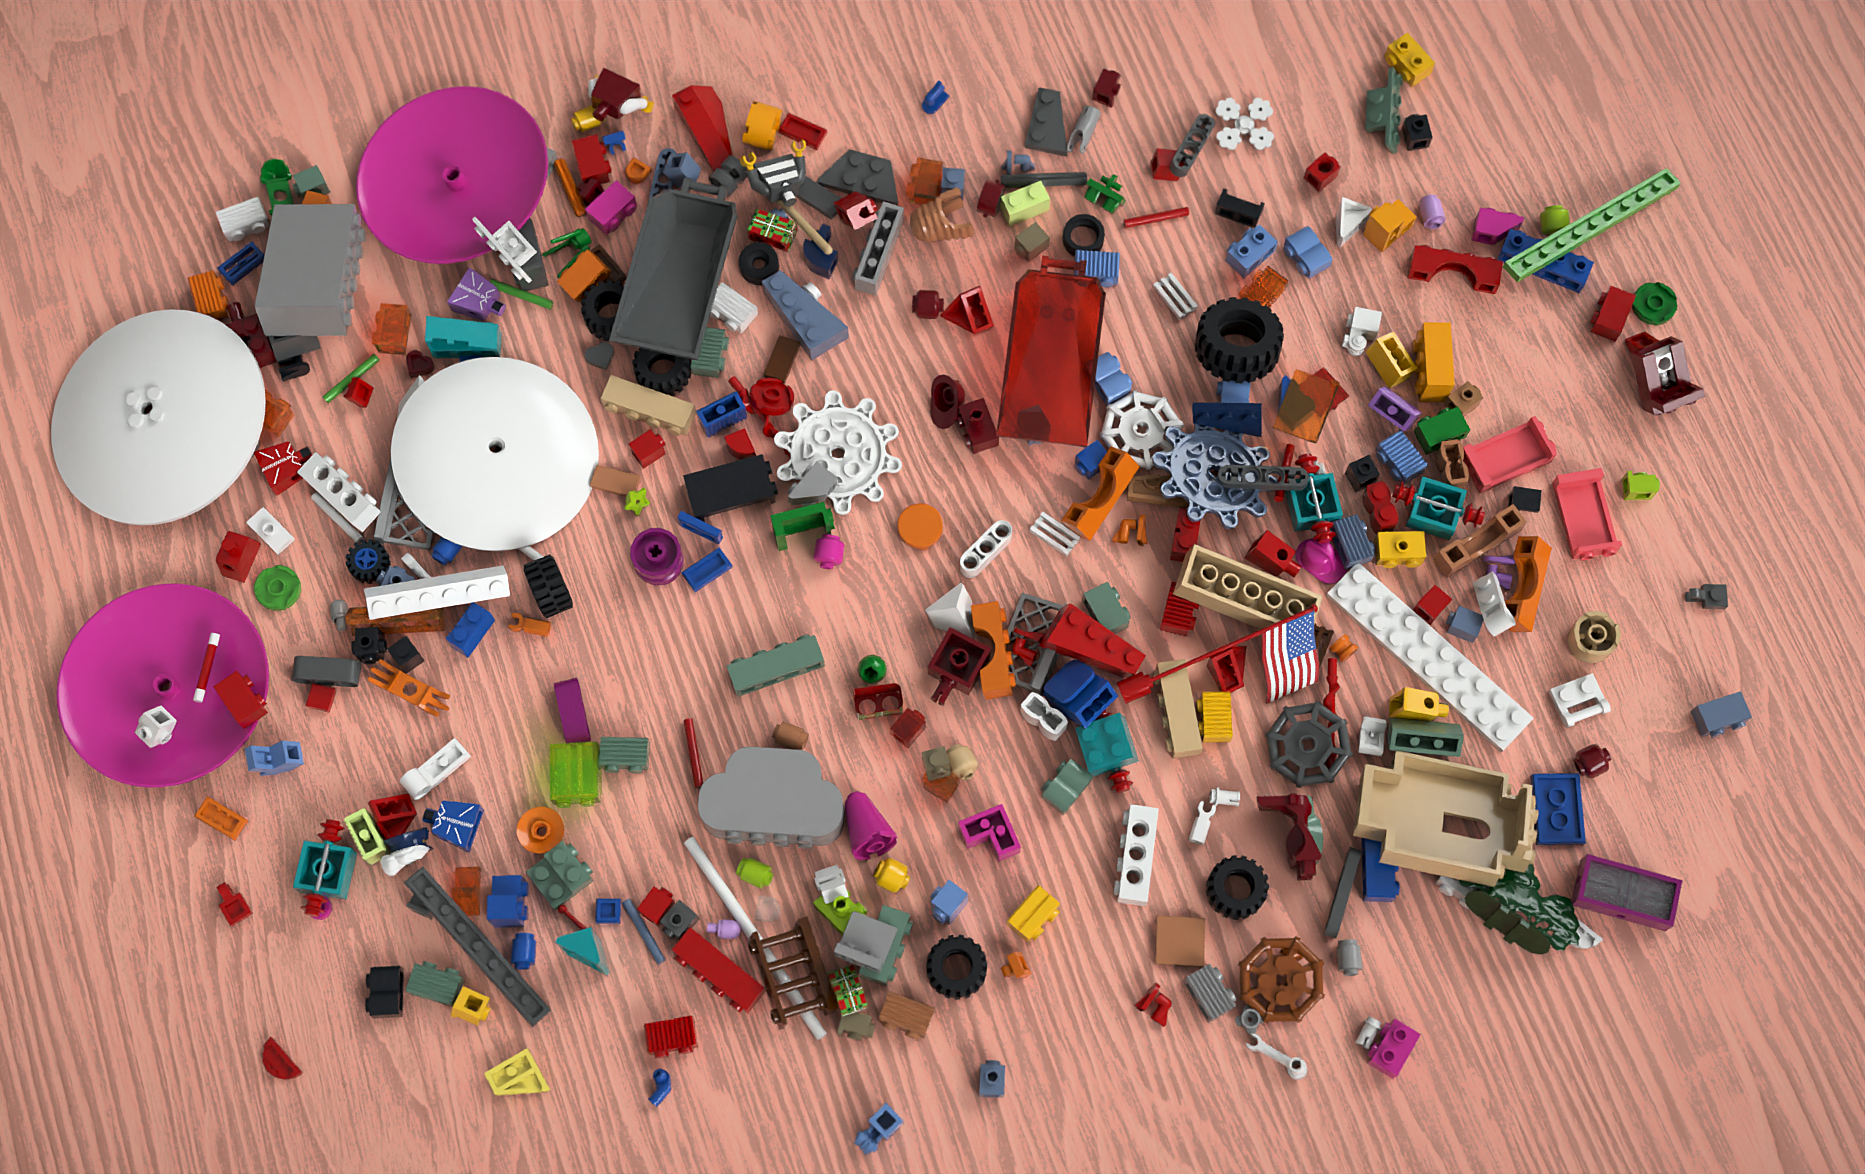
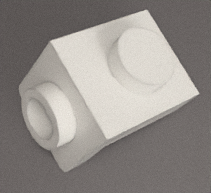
M1371 717L1363 718L1359 730L1358 753L1382 756L1384 732L1387 726L1386 720Z

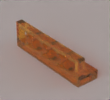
M367 607L349 608L345 616L346 625L351 626L352 636H355L357 624H371L369 627H379L384 634L445 631L446 629L443 607L369 620ZM425 620H439V624L430 625ZM407 621H417L414 626H407L403 623ZM394 622L391 627H383L379 624Z

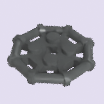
M1320 701L1283 707L1284 710L1264 735L1267 739L1271 770L1275 769L1296 784L1297 788L1326 782L1331 784L1348 758L1353 755L1350 749L1346 726L1348 722L1324 707ZM1312 713L1311 719L1307 721L1297 722L1295 715ZM1321 715L1333 725L1327 729L1317 721L1318 716ZM1289 719L1293 725L1285 736L1278 734ZM1338 731L1341 748L1333 747L1331 733ZM1312 738L1314 740L1312 744L1315 747L1313 749L1309 748L1307 751L1304 750L1302 741ZM1277 741H1283L1286 755L1280 758ZM1332 753L1338 754L1339 756L1328 770L1324 763ZM1290 760L1299 766L1298 774L1285 766L1284 763ZM1320 767L1322 774L1305 776V769Z

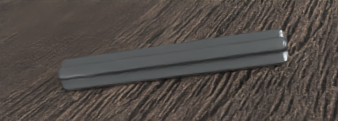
M1087 173L1001 175V184L1005 185V188L1026 187L1042 181L1044 186L1086 185Z

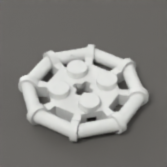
M1134 390L1128 396L1107 405L1102 431L1099 433L1100 439L1104 440L1108 448L1112 446L1120 449L1113 437L1119 436L1125 445L1121 450L1127 453L1129 450H1132L1134 453H1143V458L1131 457L1140 467L1151 470V467L1154 465L1149 451L1160 446L1163 449L1161 452H1171L1173 450L1172 445L1163 440L1164 431L1171 426L1181 430L1184 424L1183 421L1179 420L1167 402L1168 399L1166 397H1156ZM1140 402L1155 405L1154 409H1145L1144 406H1140ZM1132 403L1134 405L1132 409L1126 412L1121 410ZM1161 410L1168 418V422H1164L1159 412ZM1114 417L1121 419L1118 429H1111ZM1138 425L1147 427L1144 434L1137 432Z

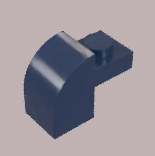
M822 223L820 229L816 231L828 243L831 238V227ZM805 239L803 250L807 267L813 273L830 280L838 263V251L832 249L831 254H825L813 240Z

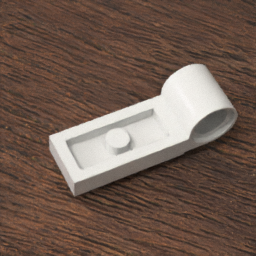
M1493 571L1473 582L1484 623L1493 636H1497L1516 625L1514 617L1506 608L1498 578Z
M454 738L418 769H411L400 779V783L414 800H418L440 784L471 756Z

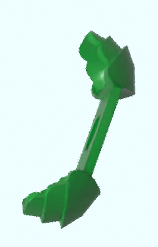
M270 159L264 162L261 168L260 180L266 185L272 208L269 210L271 216L274 205H294L288 181L292 179V174L289 172V167L280 159ZM277 191H282L287 197L283 201H278L273 195Z

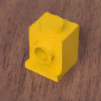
M463 986L453 1005L451 1017H458L478 1026L480 1020L486 1021L491 1008L488 1007L490 998Z

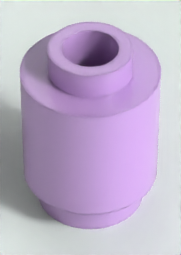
M1427 195L1421 198L1419 209L1424 226L1430 229L1441 227L1446 218L1440 199L1436 195Z

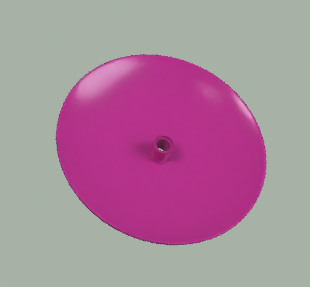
M460 86L444 88L424 94L403 105L390 115L368 142L357 173L356 192L360 212L373 235L385 247L405 258L430 264H447L479 257L492 251V248L486 243L489 238L487 236L482 238L474 229L477 225L472 218L476 217L492 235L508 221L518 231L523 227L536 209L546 185L548 174L546 143L539 126L529 112L518 102L497 91L480 87Z
M177 583L152 585L126 593L102 607L83 625L72 640L64 656L57 683V707L64 733L77 754L99 773L120 783L138 787L159 788L176 786L203 777L228 761L248 740L259 721L257 720L246 729H243L232 716L213 686L235 671H238L242 676L245 674L249 676L255 685L252 687L254 693L257 694L259 692L266 701L269 688V665L264 644L253 623L235 604L208 589ZM216 633L220 635L203 702H195L193 698L210 634ZM170 683L169 689L162 691L163 686ZM161 705L177 722L171 733L172 737L167 743L150 748L135 734V730L139 724L138 720L144 712Z

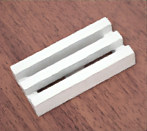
M1172 273L1168 274L1166 278L1163 277L1160 282L1153 284L1155 291L1178 320H1181L1197 309L1198 305ZM1169 282H1170V283L1173 285V287L1177 290V292L1180 294V296H1179V295L1176 293V291L1172 288V286L1169 284ZM1162 286H1164L1168 290V292L1172 295L1173 299L1179 304V306L1183 309L1184 312L1181 313V311L1177 308L1174 302L1162 289Z
M1044 512L1040 514L1035 524L1029 529V532L1066 557L1080 540V536ZM1043 520L1055 529H1057L1058 531H1060L1061 533H1063L1064 535H1066L1067 537H1069L1070 539H1072L1073 541L1071 542L1069 539H1067L1066 537H1064L1063 535H1061L1060 533L1046 525L1043 522ZM1041 527L1068 546L1067 549L1037 528Z

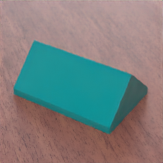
M591 927L556 939L555 943L566 955L608 976L610 971L601 939Z

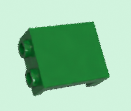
M825 502L770 515L779 551L788 549L785 536L819 527H824L826 534L832 535L831 530L835 529L831 508L826 509Z

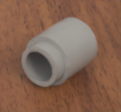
M1347 939L1338 941V947H1336L1338 971L1343 972L1344 976L1358 975V971L1363 970L1361 948L1357 940Z

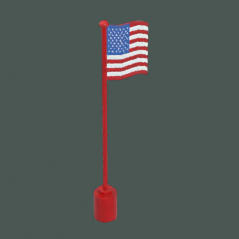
M1311 604L1312 607L1154 677L1150 678L1149 674L1144 675L1143 672H1139L1117 682L1116 684L1125 704L1152 693L1150 688L1154 687L1152 682L1258 635H1261V657L1267 684L1266 704L1318 682L1319 660L1314 638V612L1318 611L1317 605Z

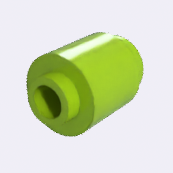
M745 857L739 863L736 875L740 876L741 880L760 889L764 886H769L774 873L771 872L772 867L753 858L747 859Z

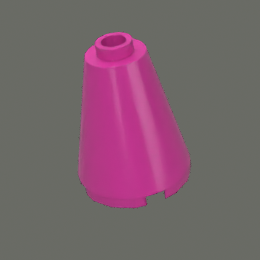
M856 791L849 794L845 800V810L854 858L869 860L872 854L877 853L879 857L890 851L897 844L895 831L866 793Z

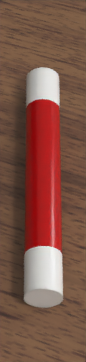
M216 633L210 634L193 698L195 702H203L220 635Z

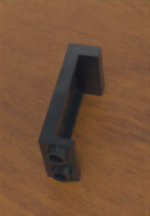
M763 454L683 475L694 517L705 522L704 517L767 500L775 503L774 495H777L778 491L775 481L770 482L769 475L772 474L769 461H764Z

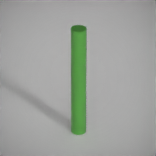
M494 279L490 281V283L497 287L498 291L550 310L553 306V301Z
M375 354L371 355L322 396L327 403L331 402L347 388V385L351 383L352 377H361L380 361Z

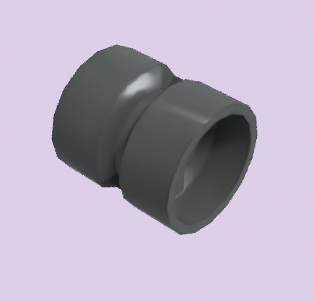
M729 155L720 164L721 169L717 168L708 177L709 182L713 186H728L727 197L738 188L737 184H742L747 178V168L742 166L740 160L732 155Z

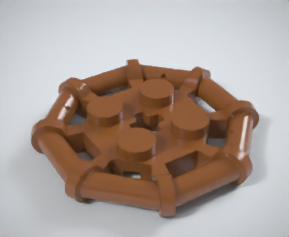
M1297 936L1294 938L1268 939L1263 937L1261 942L1238 963V966H1240V1001H1244L1249 1007L1256 1010L1264 1023L1302 1022V1018L1320 999H1324L1323 959H1319L1300 941L1301 938ZM1272 948H1289L1288 953L1285 955H1273ZM1298 951L1309 963L1302 966L1293 958L1295 953ZM1265 952L1268 957L1259 967L1254 966L1253 963ZM1312 970L1313 988L1306 986V972ZM1250 971L1256 973L1257 977L1256 987L1250 988ZM1277 974L1281 976L1287 975L1285 979L1287 983L1285 985L1280 984L1277 986L1275 984L1277 982ZM1304 992L1308 993L1310 996L1297 1008L1294 1002ZM1261 993L1269 1001L1266 1008L1253 996ZM1275 1005H1289L1291 1012L1273 1011Z

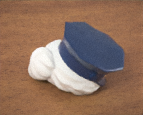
M427 827L384 840V844L389 847L391 854L383 856L380 863L381 868L388 876L396 875L405 865H412L414 861L422 859L428 851L433 850L426 842L429 837Z

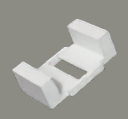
M838 865L815 872L816 877L814 880L818 891L821 890L825 904L833 902L838 896L848 897L844 884L846 880L842 869H839Z

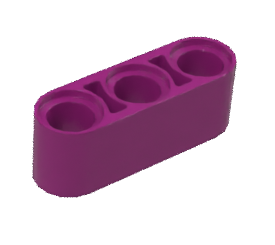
M577 677L555 682L554 689L567 747L591 742Z

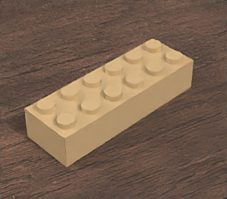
M1195 544L1185 555L1173 592L1174 595L1259 629L1312 607L1311 604L1317 605L1319 610L1323 597ZM1318 611L1316 613L1314 612V624Z

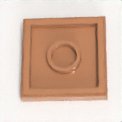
M1157 916L1155 965L1203 968L1205 918Z

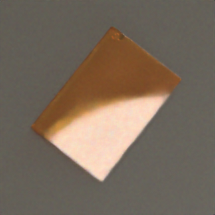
M1295 369L1273 428L1311 443H1317L1340 383L1336 380L1328 381Z

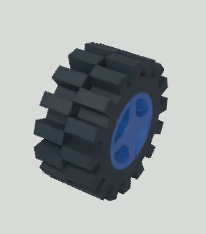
M365 539L361 540L362 544L354 543L355 548L350 547L348 550L350 555L346 554L348 561L345 562L349 572L361 583L366 581L367 584H372V580L376 583L380 571H385L388 565L391 566L389 554L379 542H374L372 539H369L368 542Z

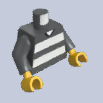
M801 140V149L796 148L795 141L792 142L791 149L796 153L795 157L793 154H788L755 163L756 156L750 152L748 153L749 163L744 155L741 156L740 163L742 166L747 167L746 174L751 188L762 196H766L769 202L782 200L786 207L793 206L797 201L795 196L799 194L806 175L805 156H802V151L806 147L805 141Z

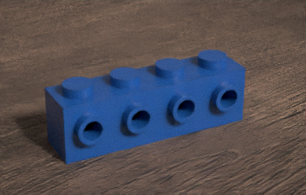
M1510 229L1497 260L1505 263L1512 257L1542 241V239H1535L1522 231ZM1569 252L1532 275L1580 294L1594 262L1585 256Z

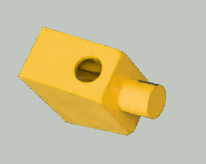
M1404 687L1389 698V717L1432 721L1436 717L1446 718L1448 715V704L1439 703V695L1434 692Z

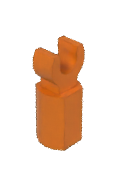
M512 613V618L518 619L519 623L517 625L509 624L508 628L511 631L519 632L524 630L525 633L544 637L549 636L551 622L531 617L525 619L519 613Z

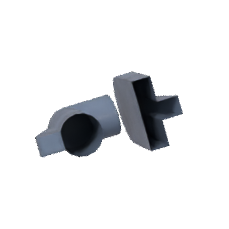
M1007 150V158L1002 165V170H1007V174H1011L1012 151ZM1014 155V164H1020L1022 172L1035 170V164L1031 161L1029 155Z

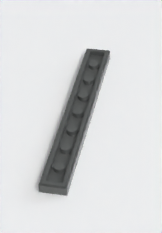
M424 867L420 868L404 882L406 887L531 1027L535 1026L551 1011Z

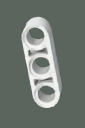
M1004 520L995 522L961 556L960 572L964 577H976L1009 545L1012 539V526L1009 522ZM1004 530L1007 532V535L999 537L996 532ZM983 546H989L992 550L988 553H984L980 550V548ZM970 561L974 562L976 566L969 569L964 564Z

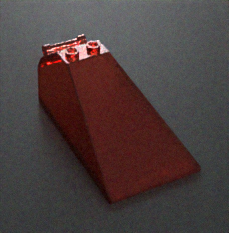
M1042 255L1041 270L1028 269L1016 282L996 437L1087 447L1106 292L1097 277L1085 276L1087 260L1076 262L1051 259L1049 256ZM1050 267L1076 270L1079 273L1078 275L1048 272L1047 269Z

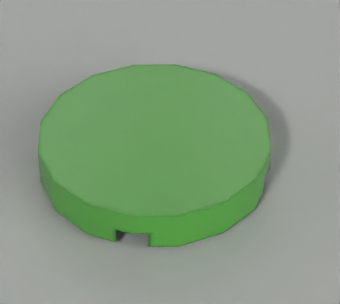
M276 565L275 567L266 568L257 576L254 583L255 596L258 602L266 609L273 611L285 610L293 606L299 599L301 581L297 574L289 567Z

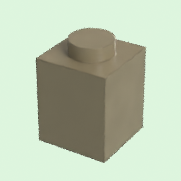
M1035 222L1015 237L1014 249L1021 258L1024 257L1029 262L1049 247L1050 237Z

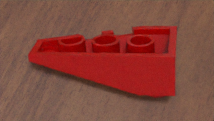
M690 85L672 95L674 108L714 172L717 168L721 169L720 164L729 155H732L723 105L712 86Z

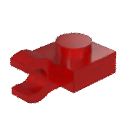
M225 882L216 887L224 899V902L218 906L230 926L233 927L254 914L242 893L239 892L234 895L229 884Z

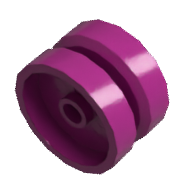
M662 528L647 529L641 532L631 545L630 558L637 575L644 582L654 586L666 585L673 582L680 575L684 566V556L677 537L670 531Z

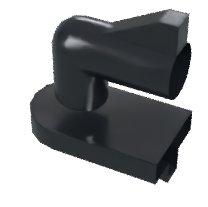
M302 355L277 361L281 367L278 369L283 382L304 376L310 372V366L308 363L303 362Z

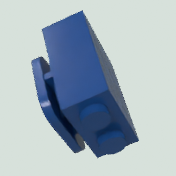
M1071 660L1066 663L1045 684V692L1043 693L1052 708L1059 710L1065 717L1085 729L1118 697L1109 681L1095 674L1090 666L1079 660Z

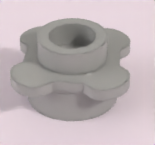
M1246 1005L1243 1008V1013L1236 1017L1235 1023L1238 1026L1244 1027L1248 1034H1255L1257 1026L1263 1023V1019L1256 1010Z

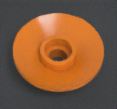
M535 807L521 816L516 832L520 844L527 851L535 854H544L562 841L565 829L563 820L556 811L548 807ZM541 828L546 829V833L543 836L538 835V831Z

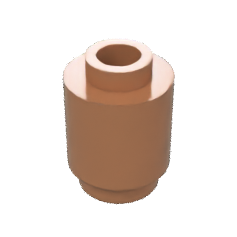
M783 721L781 725H776L772 737L775 738V743L789 749L803 750L809 733L804 732L803 728Z

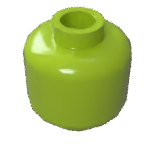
M1562 205L1546 207L1545 211L1540 214L1541 232L1545 235H1552L1569 225V211L1564 209Z

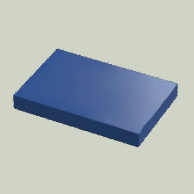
M1531 774L1532 795L1535 796L1536 800L1535 810L1539 812L1535 824V830H1537L1536 845H1584L1586 838L1580 774Z

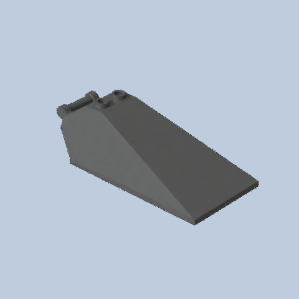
M685 177L681 191L668 188L655 196H650L609 338L610 342L698 361L737 220L735 203L725 201L728 194V186H713L695 182L691 178ZM694 190L717 195V199L692 194L689 191Z

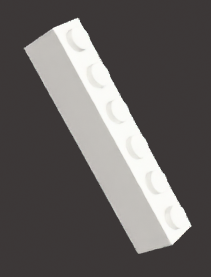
M503 565L365 588L364 594L369 620L506 597L510 596L507 573Z

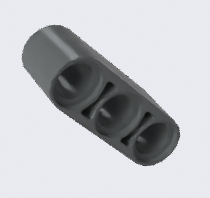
M295 656L291 681L301 684L358 687L362 663L352 659Z

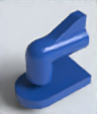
M939 80L926 94L925 100L922 103L923 111L927 114H934L950 97L943 91L945 87Z

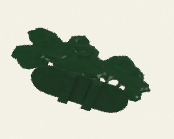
M1529 864L1525 873L1505 869L1503 878L1498 879L1495 887L1489 886L1488 892L1484 889L1485 885L1459 880L1460 885L1464 887H1476L1481 890L1471 891L1466 894L1465 903L1467 907L1484 920L1483 925L1490 930L1494 927L1505 935L1503 939L1509 944L1515 942L1523 949L1534 954L1547 953L1550 945L1557 951H1564L1569 944L1579 945L1580 937L1576 931L1580 924L1577 916L1574 914V906L1571 899L1560 895L1541 897L1538 893L1541 885L1538 877L1534 875V865ZM1514 911H1520L1523 914H1525L1529 922L1523 919L1518 914H1516ZM1531 916L1536 920L1534 923L1531 921ZM1545 921L1549 924V927L1542 929L1540 926L1536 928L1539 922ZM1552 930L1553 935L1547 934V931Z

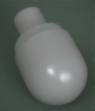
M338 599L330 604V617L332 622L336 623L338 631H345L347 629L346 622L349 620V609L345 601Z

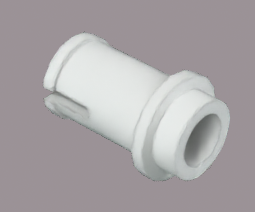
M1219 787L1210 790L1209 802L1214 803L1215 806L1218 804L1239 806L1240 791L1219 790Z
M1368 1016L1367 1020L1364 1019L1363 1022L1365 1024L1355 1041L1356 1044L1362 1045L1363 1048L1368 1050L1378 1030L1381 1031L1382 1029L1380 1027L1382 1023Z

